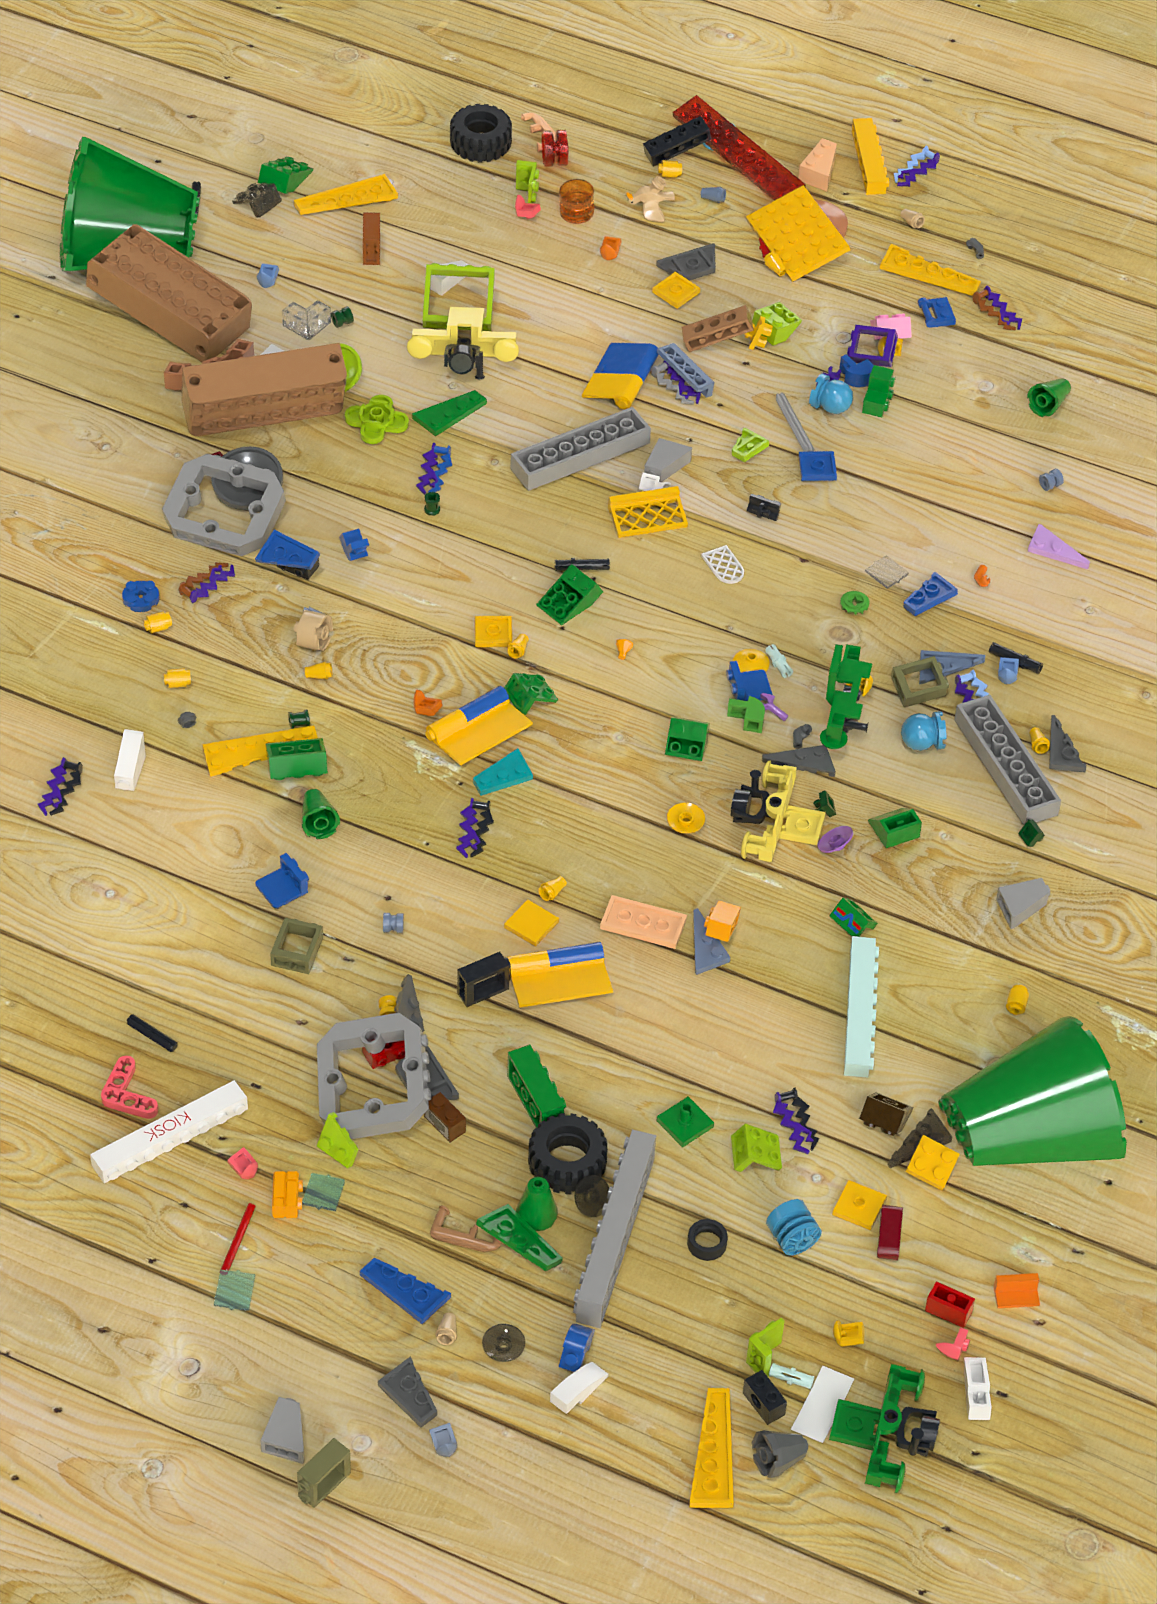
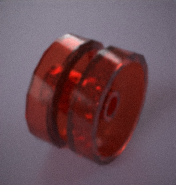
M566 129L557 130L555 140L551 130L542 131L541 145L544 167H552L555 162V156L558 166H567L569 146Z

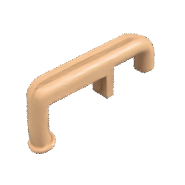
M532 112L521 115V120L532 119L536 123L530 125L531 133L541 131L549 140L544 143L537 142V152L561 145L562 139L541 116Z

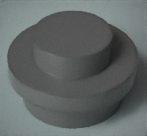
M184 712L178 718V723L182 728H190L196 724L197 717L194 713Z

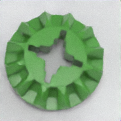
M849 591L843 594L840 600L842 610H847L848 613L854 612L855 615L857 612L863 614L864 610H868L870 604L869 598L859 591Z

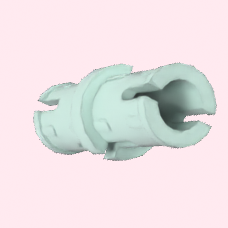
M772 644V648L769 645L765 652L771 658L773 666L778 668L784 678H787V675L790 677L793 670L786 662V657L779 652L776 645Z
M775 1363L772 1364L769 1372L770 1377L787 1381L789 1385L793 1383L811 1389L814 1381V1376L798 1372L796 1368L792 1367L789 1369ZM783 1373L801 1378V1380L784 1375Z

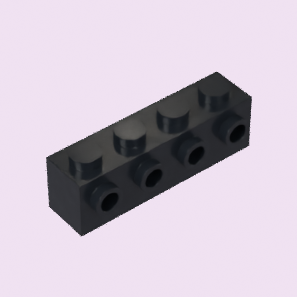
M699 116L643 143L645 155L654 167L661 163L662 160H669L711 140L710 129L703 118Z

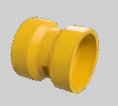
M386 995L379 999L380 1016L396 1013L394 1008L397 1005V997Z

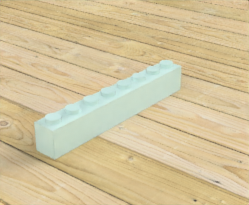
M852 936L844 1076L868 1078L869 1070H873L874 1058H871L870 1054H874L875 1042L871 1041V1037H875L876 1028L875 1025H872V1021L876 1020V1009H873V1005L876 1006L877 994L873 993V990H877L878 978H874V974H878V962H875V958L879 956L876 938Z

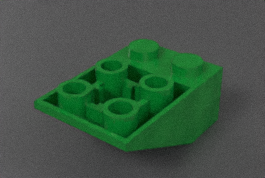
M285 156L282 159L263 163L257 183L284 194L291 193L313 172L314 168L309 167L307 163L296 162L294 158Z
M571 564L539 600L536 606L562 626L592 606L603 593V590L595 581Z

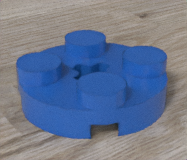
M150 580L129 581L122 592L123 604L130 607L134 612H147L152 609V606L159 603V590L155 583Z

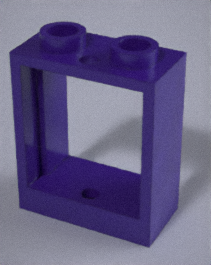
M855 325V329L851 332L852 343L848 347L847 355L855 363L868 359L873 365L892 368L898 340L896 329ZM860 334L887 337L883 357L856 353Z

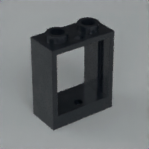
M499 951L457 969V994L466 1007L509 990V981L511 980L509 969L511 964L508 958H504Z

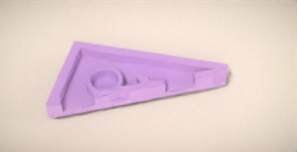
M1038 524L1029 544L1028 552L1084 569L1089 568V560L1043 525Z

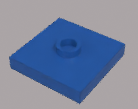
M834 451L799 452L801 481L837 480Z

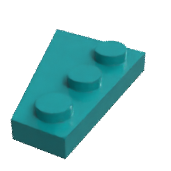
M517 748L473 777V784L480 796L533 780V773Z

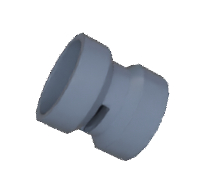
M1055 468L1049 473L1040 475L1039 483L1045 491H1049L1054 486L1062 485L1064 478L1061 471Z
M384 913L383 932L389 933L393 930L397 933H403L404 913H397L396 915Z

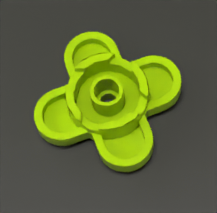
M376 395L370 399L369 404L351 406L345 411V422L350 426L361 428L360 437L362 441L368 444L381 442L386 432L401 433L406 431L409 426L408 416L405 413L394 411L393 400L387 395Z

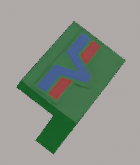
M842 897L829 915L848 934L855 937H860L866 928L874 929L878 924L852 899Z

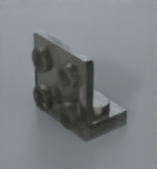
M266 182L249 185L246 191L238 193L236 198L232 200L233 204L249 203L256 218L263 216L282 201L275 184H267Z

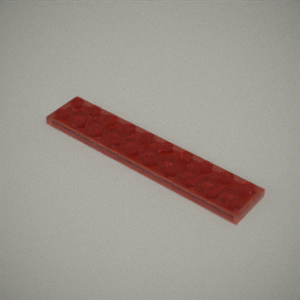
M695 95L672 112L673 117L681 124L701 116L709 127L711 140L705 142V144L774 201L803 185L806 188L804 182L698 95Z

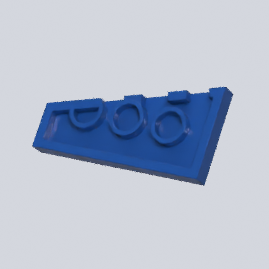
M373 1258L360 1270L362 1278L421 1324L428 1320L451 1298L450 1292L446 1290L443 1292L429 1282H421L416 1279V1276L406 1275L398 1271V1268L376 1258Z

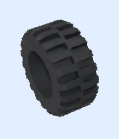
M480 103L473 106L468 105L466 108L459 109L450 121L451 147L461 158H467L472 162L478 161V163H482V161L491 162L493 159L497 160L500 156L503 157L511 147L512 121L507 113L494 105H480Z
M565 1113L558 1114V1117L551 1116L547 1118L546 1122H540L538 1128L533 1130L529 1139L528 1164L531 1174L534 1177H542L547 1180L549 1187L556 1193H560V1191L565 1192V1194H571L574 1191L580 1193L583 1192L584 1188L587 1190L592 1188L594 1183H598L606 1170L608 1143L604 1137V1132L601 1128H598L594 1121L589 1122L587 1117H577V1114L572 1113L570 1115H565ZM561 1146H573L582 1150L586 1155L576 1161H562L552 1156L550 1152Z

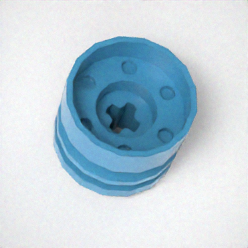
M794 1199L782 1203L769 1214L766 1220L768 1228L773 1236L777 1238L778 1244L786 1255H797L808 1250L821 1237L822 1230L815 1219L811 1217V1213L803 1200Z

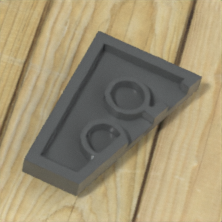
M411 1356L378 1381V1386L420 1428L437 1416V1409L421 1381L419 1372L416 1371Z

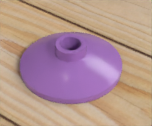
M839 826L828 831L819 840L818 849L823 853L842 850L853 837L852 828L849 826Z

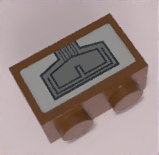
M441 1092L431 1097V1100H428L429 1109L424 1113V1117L449 1143L466 1133V1117Z

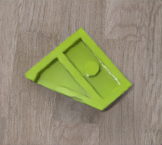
M743 428L741 437H738L737 443L732 448V456L746 462L769 447V440L747 428Z
M332 1112L328 1114L317 1147L346 1168L353 1166L359 1149L354 1141L350 1139L345 1127L341 1128L336 1121L337 1114Z

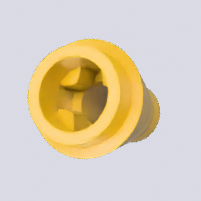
M770 252L765 256V265L779 277L786 273V268L777 253Z
M519 634L516 639L508 644L507 652L510 657L518 659L524 655L527 642L529 641L526 634Z
M325 661L305 667V677L328 680V678L333 677L332 664Z
M1032 728L1029 731L1032 750L1038 754L1046 753L1049 750L1050 741L1039 728Z
M559 876L556 879L542 883L538 890L540 897L545 901L553 900L567 885V882L562 876Z

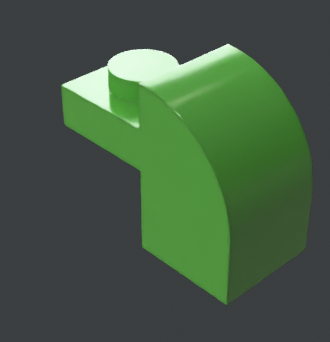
M749 696L748 701L729 698L727 716L744 719V731L762 733L765 715L763 703L752 696Z

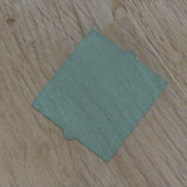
M312 1173L302 1205L316 1207L318 1210L326 1209L336 1212L345 1180L330 1177L329 1174L325 1176Z
M220 1270L214 1306L225 1307L230 1310L240 1309L249 1311L255 1274L242 1273L239 1270L236 1272Z

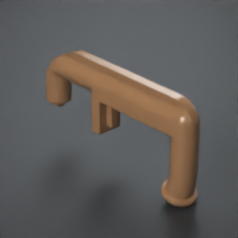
M443 1205L439 1206L430 1230V1235L433 1239L480 1252L493 1251L501 1246L502 1242L495 1237L493 1242L476 1238L478 1226L475 1224L473 1228H470L469 1234L442 1227L446 1215L450 1214V1211Z

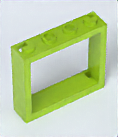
M426 264L423 328L447 329L449 316L429 315L431 275L489 278L486 318L483 320L482 331H491L495 268L490 266ZM458 326V330H471V327Z

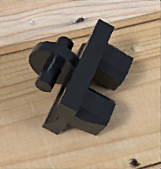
M751 494L747 512L756 514L758 518L765 517L777 521L781 503L766 499L761 495Z

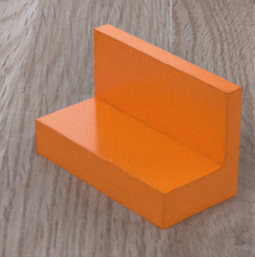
M1038 1273L996 1275L994 1292L997 1308L1040 1306L1037 1291L1039 1284Z

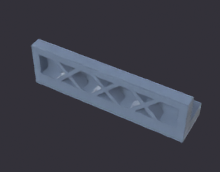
M675 343L657 348V353L696 392H701L706 398L712 396L715 382Z

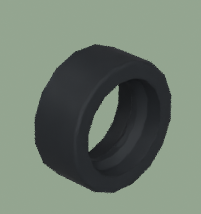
M702 1219L695 1222L689 1228L687 1239L689 1251L700 1260L710 1261L721 1257L727 1247V1230L716 1220ZM709 1232L718 1236L720 1243L714 1247H703L695 1241V1237L700 1233Z

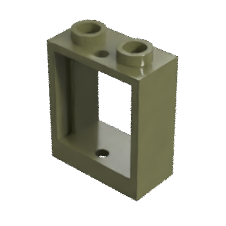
M935 656L896 666L892 669L891 678L903 707L946 696L949 683L947 678L943 677L942 666L940 662H937ZM931 668L938 686L911 693L904 675Z
M285 918L270 953L271 966L309 974L323 940V926ZM287 933L313 938L306 955L281 949Z
M333 1438L297 1472L298 1497L303 1503H309L315 1508L351 1474L350 1450Z

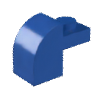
M846 354L841 356L839 368L845 374L844 382L853 387H866L869 384V376L874 365L868 359L856 364Z
M360 529L348 531L339 536L342 548L349 561L368 556L366 548L369 546L367 538H362Z
M576 1323L570 1326L563 1344L564 1348L558 1367L573 1372L582 1367L585 1354L590 1349L595 1329Z

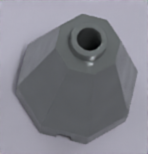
M767 1430L758 1431L752 1440V1449L756 1448L757 1452L753 1454L754 1462L761 1475H768V1478L777 1477L806 1456L808 1442L799 1434Z

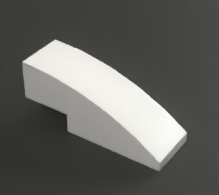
M964 1357L968 1420H990L992 1406L986 1358Z
M590 1362L576 1370L550 1392V1402L567 1414L577 1403L581 1404L608 1377V1373L593 1362Z

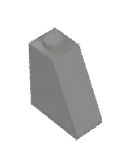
M659 438L645 464L644 473L659 476V482H663L691 462L692 447Z
M1042 878L998 887L996 900L1010 929L1017 927L1047 905L1050 888L1048 885H1045Z
M278 1398L260 1440L261 1452L303 1464L304 1447L299 1402L291 1398Z

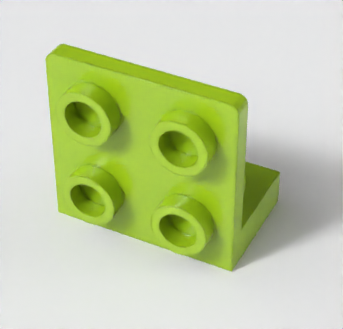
M517 160L516 190L528 191V203H535L537 196L535 192L539 190V182L536 180L539 179L537 162Z
M744 1124L731 1135L734 1170L742 1172L752 1162L778 1171L782 1168L779 1136L777 1134Z
M782 1318L777 1321H771L764 1330L755 1332L749 1338L746 1363L755 1373L763 1370L769 1376L772 1349L782 1342L785 1322Z

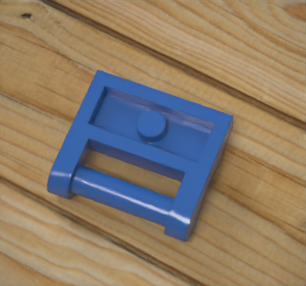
M923 297L918 300V306L922 308L927 327L955 325L956 318L947 297L935 299ZM929 308H932L935 318L932 317Z

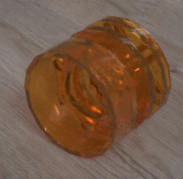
M572 179L564 182L559 190L561 217L565 221L574 224L589 221L594 215L593 186L583 179Z

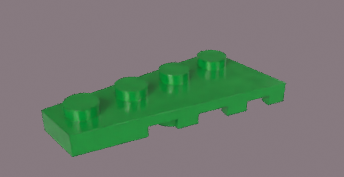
M476 390L412 413V419L436 437L486 405L487 399Z
M509 1204L477 1219L476 1225L544 1271H548L561 1264L563 1258Z

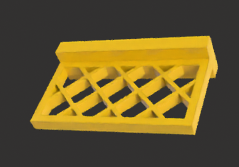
M674 486L610 496L608 510L612 515L618 538L688 527L679 496V487ZM669 503H677L675 510L667 506ZM657 505L661 507V509L657 513L654 510L650 509V507ZM640 508L644 511L639 515L633 512V510ZM663 510H666L672 514L669 518H666L661 513ZM624 511L626 515L622 518L616 515V512ZM647 512L655 516L652 521L644 518ZM629 515L637 519L634 524L626 520ZM677 516L682 519V522L676 523L672 521V518ZM657 518H659L662 521H664L665 524L659 526L654 522ZM642 521L648 524V526L640 528L637 524ZM622 524L631 527L628 531L621 532L620 529Z

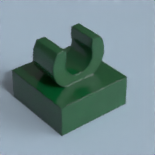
M826 790L820 792V799L813 802L815 807L818 808L815 810L826 812L829 817L835 816L834 800Z
M1029 819L1018 833L1028 847H1033L1037 841L1040 842L1045 836L1036 822Z

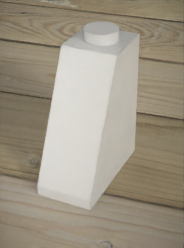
M124 730L114 774L115 788L135 790L146 757L144 733L141 731Z

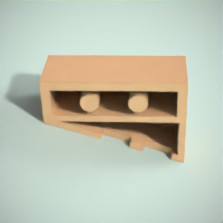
M822 138L800 164L798 181L827 192L835 162L837 144Z

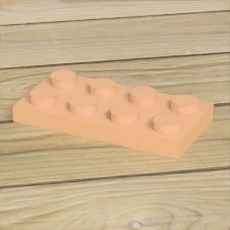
M612 895L600 923V929L676 949L687 920V915Z

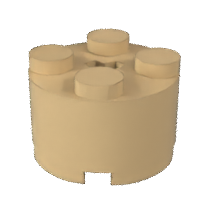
M304 610L300 621H297L294 626V632L297 633V646L314 650H325L331 637H328L329 631L333 630L332 617L323 613Z

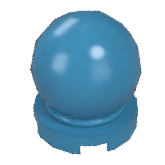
M821 373L815 381L818 382L816 389L811 390L809 404L815 408L822 406L825 411L832 414H840L848 410L853 401V391L849 385L841 380L834 379L830 381L829 376Z
M933 712L932 717L921 713L909 716L901 728V736L904 743L909 748L919 751L929 749L933 744L936 749H945L946 745L943 744V739H947L946 723L940 717L943 716V712Z

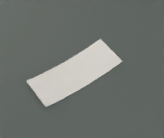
M822 1366L791 1430L823 1443L833 1424L838 1399L845 1400L854 1378Z

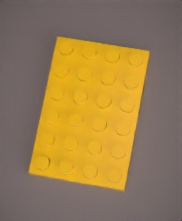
M804 185L746 216L748 223L770 252H775L779 255L786 268V275L792 282L850 251L848 243Z

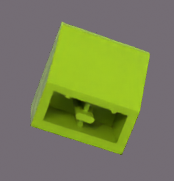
M780 302L756 310L752 319V323L756 326L760 316L765 317V323L773 326L770 337L761 334L767 337V341L773 346L786 341L802 322L795 313L791 312Z

